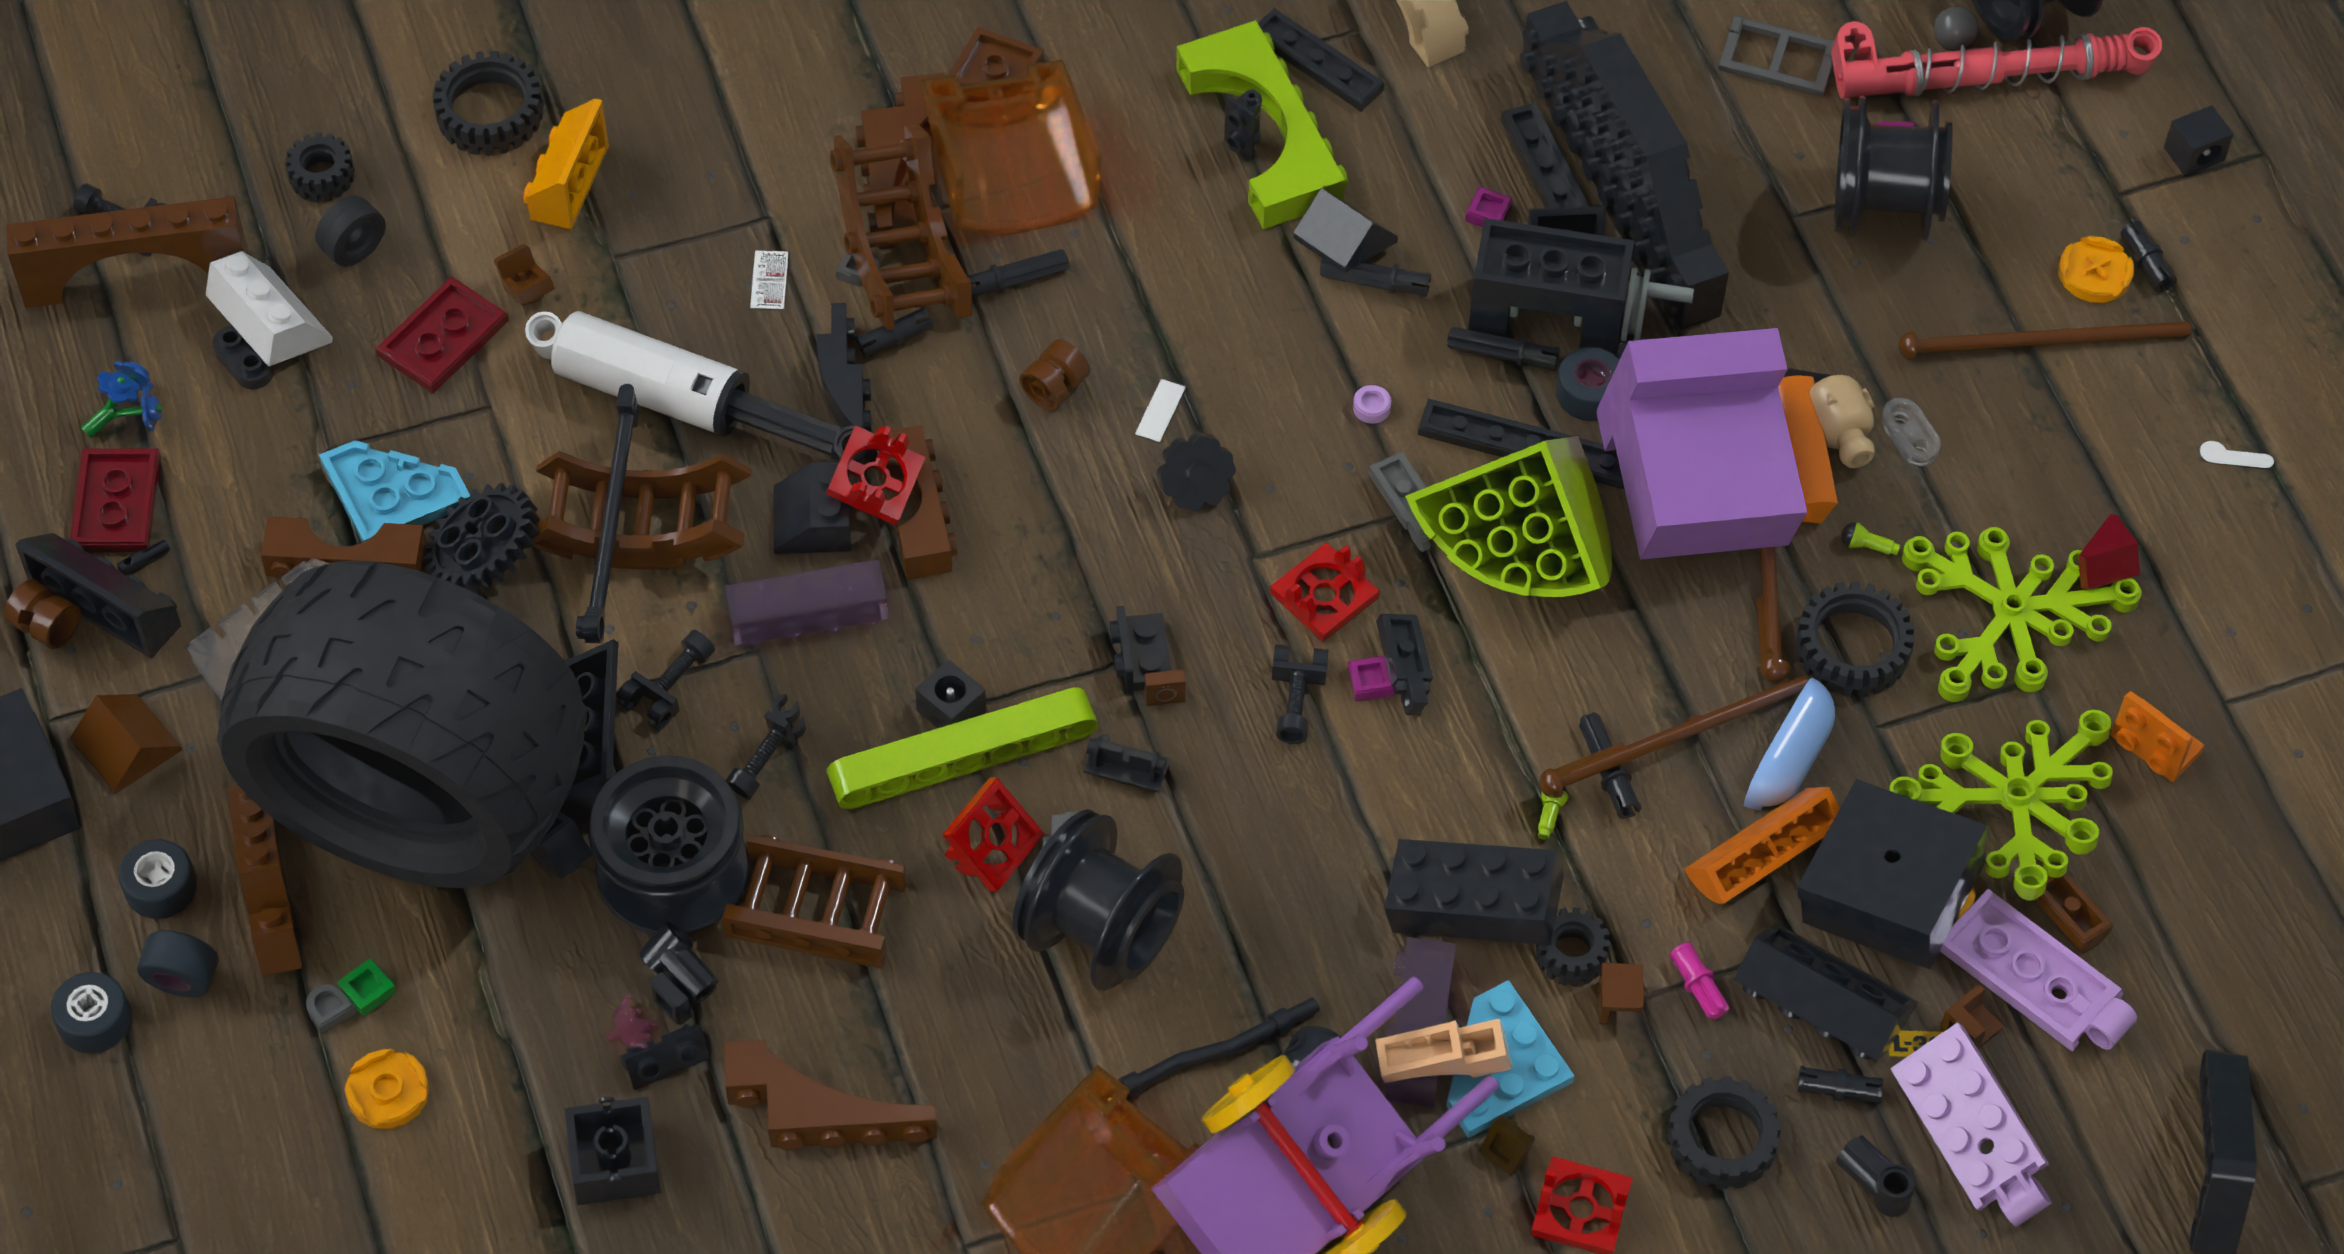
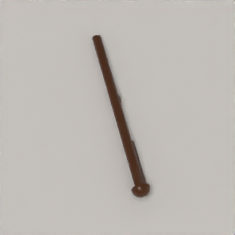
M2189 321L1944 336L1931 337L1929 339H1917L1915 333L1910 331L1901 337L1899 351L1906 359L1915 360L1917 353L2181 337L2191 335V324Z
M1775 547L1760 548L1763 597L1757 598L1761 655L1760 672L1766 680L1780 682L1788 676L1790 664L1782 660Z
M1802 675L1705 715L1687 718L1685 723L1627 746L1621 742L1556 769L1548 768L1540 776V789L1548 797L1559 798L1563 795V787L1799 694L1809 680L1805 675Z

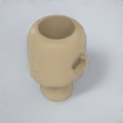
M1833 375L1821 379L1811 387L1810 397L1821 427L1824 430L1826 445L1828 448L1839 449L1840 460L1847 467H1862L1873 459L1875 453L1873 442L1867 438L1874 426V417L1871 409L1875 405L1866 388L1862 389L1860 384L1850 376Z

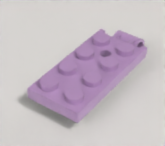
M1989 889L1952 926L1940 949L1941 953L2072 1052L2077 1048L2079 1044L2078 1039L2084 1032L2097 1046L2110 1050L2137 1021V1015L2133 1008L2121 1000L2123 993L2119 986ZM2062 989L2067 997L2058 999L2052 995V990Z
M1957 1022L1890 1068L1976 1210L1981 1211L1997 1199L2003 1213L2015 1227H2018L2052 1204L2042 1185L2032 1176L2040 1169L2048 1166L2047 1159L1967 1031L1960 1023ZM1985 1140H1992L1994 1143V1149L1989 1154L1981 1152V1145Z

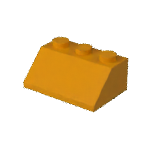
M595 98L565 112L559 125L552 128L546 154L540 155L533 183L528 182L524 191L523 201L528 206L530 220L572 230L609 147L602 100Z

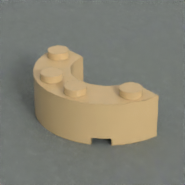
M1396 0L1407 23L1410 44L1428 68L1465 52V36L1468 35L1469 29L1465 19L1460 15L1456 0Z

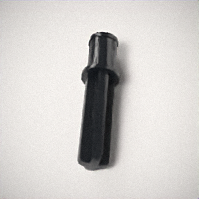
M1058 249L999 267L992 264L988 270L967 275L971 284L976 285L972 287V297L993 291L1003 293V288L1066 271L1069 268L1068 257L1063 249Z
M1323 258L1320 264V275L1322 277L1389 289V293L1392 294L1396 290L1427 297L1430 290V285L1427 284L1431 282V273L1400 269L1398 264L1388 267L1363 262L1346 273Z
M1452 327L1447 337V347L1450 349L1516 362L1517 367H1522L1525 364L1555 372L1557 367L1555 363H1558L1560 354L1559 347L1554 348L1531 343L1525 337L1520 341L1458 327Z
M1593 712L1589 715L1585 714L1580 718L1579 727L1591 754L1613 746L1599 714ZM1622 764L1600 773L1602 777L1601 787L1605 792L1609 793L1619 818L1627 819L1635 816L1631 806L1634 807L1636 812L1639 813L1641 811V804L1630 783L1632 779L1629 771L1624 770Z

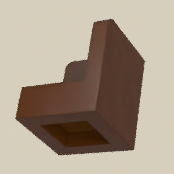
M1602 963L1599 977V1024L1608 1023L1610 1011L1641 1012L1644 1005L1643 965Z
M1978 984L1945 1011L1940 1030L1944 1032L1958 1022L1965 1028L1977 1049H1980L2001 1032L2003 1024L1981 1004L1986 989L1981 984Z

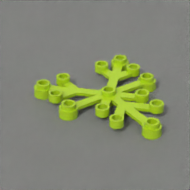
M1998 527L1988 528L1980 534L1977 543V553L1982 559L1991 562L1999 589L1973 575L1967 556L1970 541L1968 536L1962 532H1952L1947 536L1944 549L1947 555L1951 557L1952 562L1936 553L1933 544L1922 536L1909 539L1905 543L1902 553L1903 564L1910 570L1920 571L1916 581V588L1920 593L1933 595L1941 590L1965 588L1993 604L1995 617L1980 637L1957 639L1952 634H1942L1936 640L1934 653L1939 659L1949 661L1956 656L1965 655L1957 667H1951L1943 671L1939 680L1938 692L1945 700L1950 702H1960L1968 696L1972 683L1970 676L1980 663L1983 669L1981 676L1983 684L1991 689H1998L2003 686L2007 670L2004 665L1998 662L1994 644L2008 626L2010 627L2020 661L2014 674V682L2019 689L2033 693L2043 688L2048 670L2043 661L2036 658L2027 625L2047 636L2049 641L2056 646L2069 644L2074 631L2072 625L2086 632V635L2091 640L2101 642L2109 636L2111 630L2110 620L2103 615L2090 617L2075 607L2109 603L2116 611L2128 613L2137 608L2142 595L2140 586L2132 578L2116 581L2111 587L2069 592L2080 577L2079 566L2073 561L2078 560L2082 550H2075L2070 553L2066 569L2046 595L2032 596L2041 582L2051 577L2054 562L2049 556L2043 554L2033 557L2029 573L2016 588L2006 556L2010 540L2005 531ZM1990 540H1996L1999 543H1993ZM1958 542L1963 547L1956 548L1951 543ZM1914 549H1920L1924 552H1917ZM2043 565L2047 570L2041 571L2036 566ZM1930 579L1935 584L1928 585L1924 583L1923 580ZM2121 590L2129 591L2131 594H2126ZM2008 604H2014L2018 608L2010 607ZM2050 611L2062 619L2053 622L2038 612ZM2099 625L2104 628V631H2097L2093 626ZM2055 630H2062L2067 635L2060 636L2055 633ZM1948 644L1953 649L1945 650L1941 647V645ZM2026 669L2034 670V671H2036L2037 673H2036V674H2032V673L2028 672ZM1988 673H1997L2000 676V678H1992L1988 675ZM1950 679H1957L1962 683H1954Z
M2100 710L2084 712L2079 719L2078 733L2052 756L2049 754L2048 747L2049 725L2042 720L2030 721L2026 726L2025 740L2032 746L2035 770L2027 777L2024 776L2023 771L2025 749L2020 743L2007 742L2001 747L2000 762L2006 767V778L1972 754L1973 742L1968 736L1961 733H1951L1946 735L1941 742L1940 757L1942 761L1951 769L1964 768L1992 788H1963L1944 775L1940 767L1934 764H1926L1919 770L1918 781L1911 777L1896 778L1891 782L1889 791L1929 805H1938L1937 808L1954 814L1965 804H2001L2005 809L2011 811L2015 836L2001 849L1987 855L1985 871L1993 878H2003L2009 873L2010 863L2018 857L2019 867L2015 871L2014 890L2024 900H2035L2044 894L2048 876L2058 878L2065 875L2068 857L2064 852L2053 850L2032 835L2029 813L2065 837L2067 847L2074 854L2086 855L2095 849L2098 842L2099 828L2093 821L2086 818H2077L2069 821L2045 804L2062 803L2068 810H2082L2086 806L2088 795L2085 787L2079 784H2070L2066 787L2042 786L2048 781H2088L2089 785L2094 788H2107L2111 784L2113 774L2111 766L2107 763L2095 762L2091 765L2067 764L2089 745L2098 746L2109 738L2111 719L2105 712ZM2033 732H2040L2042 734L2036 735ZM2012 753V754H2016L2017 756L2012 757V756H2009V755H2007V754ZM2095 774H2102L2105 777H2098ZM1926 776H1932L1935 779H1927ZM2070 796H2077L2080 799H2073ZM2035 857L2043 862V867L2036 864ZM2051 862H2057V863H2059V864H2061V865L2055 866V865H2052V864H2050V863H2051ZM1993 863H2001L2003 866H1995Z

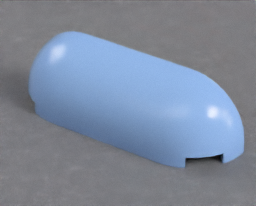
M1811 678L1806 683L1755 772L1744 800V807L1762 810V807L1784 803L1795 796L1828 739L1835 721L1833 699L1827 688L1818 680Z

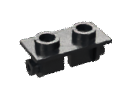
M1253 89L1247 90L1238 99L1233 98L1229 94L1225 96L1224 141L1232 151L1241 153L1250 161L1253 160L1254 145L1261 138L1259 130L1260 116L1257 114L1260 113L1262 97Z
M1098 737V739L1089 740L1086 754L1089 755L1083 773L1159 793L1170 758L1161 756L1159 752L1153 754L1108 742L1103 737Z
M686 1023L682 1028L660 1036L662 1042L655 1044L653 1040H650L634 1048H626V1053L620 1055V1059L625 1071H628L633 1089L636 1090L710 1059L701 1026L695 1024L689 1027Z

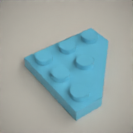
M356 440L319 455L321 464L362 543L373 537L384 523L425 525L449 515L446 509L448 507L456 509L459 506L460 497H463L466 501L471 498L457 469L448 465L441 464L440 467L422 463L420 458L392 450L389 453L370 449L369 444Z
M1509 980L1473 999L1467 1026L1500 1019L1506 1032L1512 1070L1473 1079L1471 1075H1454L1447 1099V1108L1449 1110L1487 1076H1492L1499 1084V1088L1459 1123L1468 1139L1491 1127L1493 1122L1500 1116L1504 1115L1508 1118L1567 1087L1574 1081V1074Z

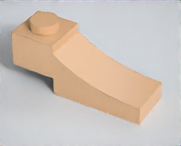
M1500 1019L1461 1028L1458 1027L1456 1021L1375 1040L1381 1076L1385 1083L1435 1075H1471L1473 1079L1512 1070L1506 1032Z

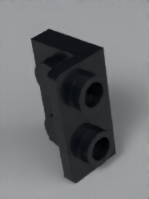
M1116 606V620L1109 621L1111 643L1119 644L1120 654H1114L1116 677H1124L1126 692L1144 690L1146 673L1171 671L1163 613L1126 616L1125 607Z

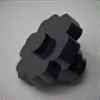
M1194 432L1188 441L1183 438H1176L1170 446L1163 450L1162 457L1165 464L1161 465L1156 473L1159 479V486L1165 495L1172 496L1174 503L1178 507L1198 511L1202 508L1204 502L1216 505L1221 501L1222 497L1229 493L1230 484L1227 479L1236 473V467L1233 463L1232 453L1226 447H1222L1215 436Z

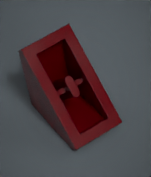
M2110 514L2078 556L2081 588L2091 589L2140 575L2138 543L2117 515Z

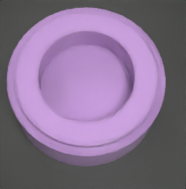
M1376 385L1360 388L1354 395V414L1359 420L1369 424L1384 421L1391 411L1390 394L1384 388Z

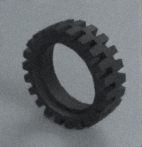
M481 51L475 52L476 59L474 60L468 54L461 57L462 65L454 61L449 65L450 72L443 70L440 74V81L436 80L434 86V111L442 135H446L447 141L452 145L456 143L457 148L465 151L469 146L471 154L479 155L481 149L485 150L486 156L494 155V148H499L501 154L509 152V144H512L517 149L522 146V138L529 141L533 137V130L537 131L539 129L540 120L543 119V97L538 77L535 76L534 70L530 65L526 67L525 61L518 58L514 62L512 54L505 53L501 59L499 51H490V57L485 58L484 52ZM498 82L509 84L520 90L524 95V102L520 109L513 116L498 123L483 125L467 122L458 117L453 111L454 101L463 91L481 83Z
M1851 581L1849 589H1846L1845 583L1840 582L1835 584L1833 591L1827 586L1821 590L1820 595L1815 594L1810 599L1809 604H1806L1803 609L1796 636L1797 657L1800 663L1804 662L1803 669L1807 675L1814 672V679L1818 680L1821 684L1827 681V690L1835 693L1839 686L1843 688L1842 695L1851 696L1854 689L1857 690L1858 697L1867 696L1869 689L1872 690L1874 695L1881 693L1884 685L1889 689L1895 684L1897 678L1900 679L1913 651L1915 638L1914 624L1910 622L1911 615L1908 610H1901L1902 602L1897 597L1889 601V591L1882 589L1879 594H1876V585L1867 583L1866 590L1860 589L1859 581ZM1841 612H1858L1874 618L1886 627L1892 637L1893 648L1890 655L1884 661L1870 666H1852L1837 661L1823 650L1818 641L1817 630L1820 623L1827 617Z

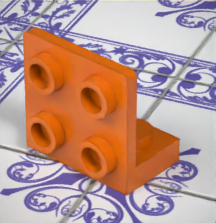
M2129 691L2124 696L2111 736L2116 739L2123 749L2132 751L2147 762L2148 766L2155 773L2164 775L2174 782L2202 754L2205 745L2132 691Z

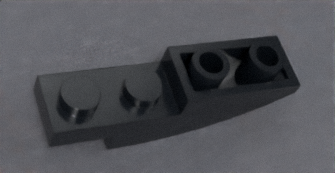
M831 303V334H816L819 373L823 392L828 406L841 428L843 426L857 425L872 432L871 410H864V402L871 401V380L863 379L862 364H856L855 348H848V340H855V318H847L846 303Z

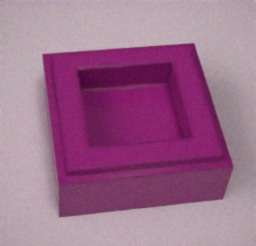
M1478 187L1466 212L1465 221L1481 227L1484 225L1485 218L1505 221L1512 208L1513 198Z
M1384 656L1348 661L1347 669L1355 701L1394 695Z

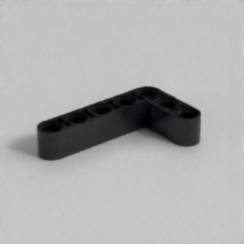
M2205 1049L2202 1055L2199 1074L2205 1175L2191 1227L2190 1252L2196 1254H2236L2257 1170L2248 1056Z

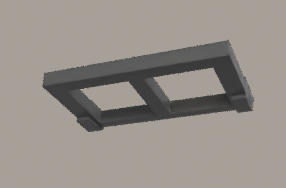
M1734 15L1718 70L1823 97L1833 66L1831 47L1835 40H1828ZM1742 29L1779 39L1769 70L1732 61ZM1788 41L1825 50L1816 82L1778 73Z

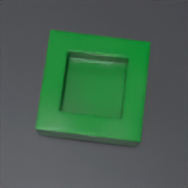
M371 958L337 981L338 987L351 1000L363 1017L397 993L395 985Z

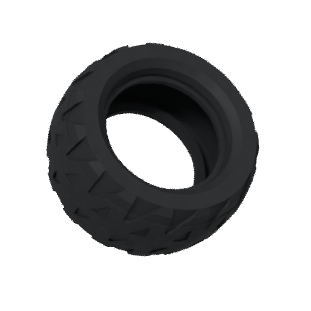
M339 561L302 572L270 603L251 627L227 679L218 722L217 742L230 775L246 795L276 821L307 841L342 859L390 877L430 886L466 888L486 885L512 874L519 863L526 859L531 850L537 847L554 824L578 770L584 743L587 709L582 701L581 690L574 673L558 652L528 625L491 601L449 581L410 568L372 561Z

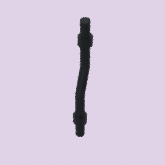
M1311 997L1289 1009L1282 1007L1269 1014L1268 1020L1231 1039L1179 1052L1138 1074L1132 1071L1119 1078L1118 1084L1094 1095L1092 1101L1098 1111L1125 1098L1130 1101L1145 1093L1146 1087L1183 1068L1235 1055L1274 1034L1281 1036L1293 1030L1294 1024L1319 1012V1004L1314 997Z

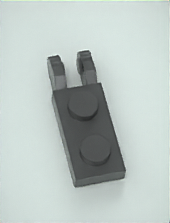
M1400 452L1368 467V475L1404 529L1409 530L1414 544H1416L1421 552L1430 549V539L1415 518L1405 497L1426 488L1405 454Z

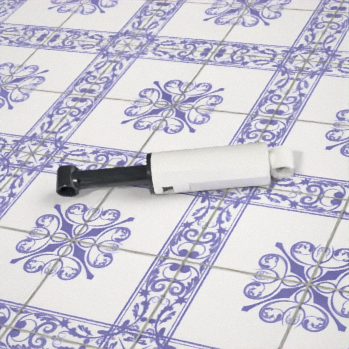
M543 311L533 315L526 324L525 333L527 339L540 356L545 359H551L553 372L557 375L618 397L621 385L631 384L634 387L638 405L724 437L729 435L737 423L740 422L830 455L831 458L840 461L855 425L841 428L749 394L750 378L749 374L744 371L580 311L570 314L563 323L555 314ZM555 330V334L551 339L541 341V337L545 332ZM875 449L863 450L856 454L852 460L866 465L869 462H875L878 452Z

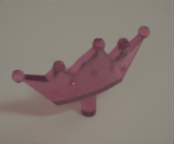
M625 994V999L613 1015L618 1029L607 1033V1040L611 1041L621 1037L624 1046L643 1047L645 1049L648 1047V1044L643 1043V1041L650 1039L651 1035L643 1033L653 1026H657L658 1021L654 1020L652 1022L637 1018L638 1014L642 1013V1010L631 1009L629 1007L631 996L630 994Z

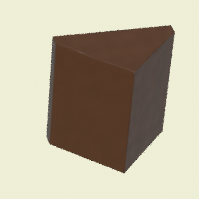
M137 694L96 695L70 737L73 744L115 794L182 751L181 745Z

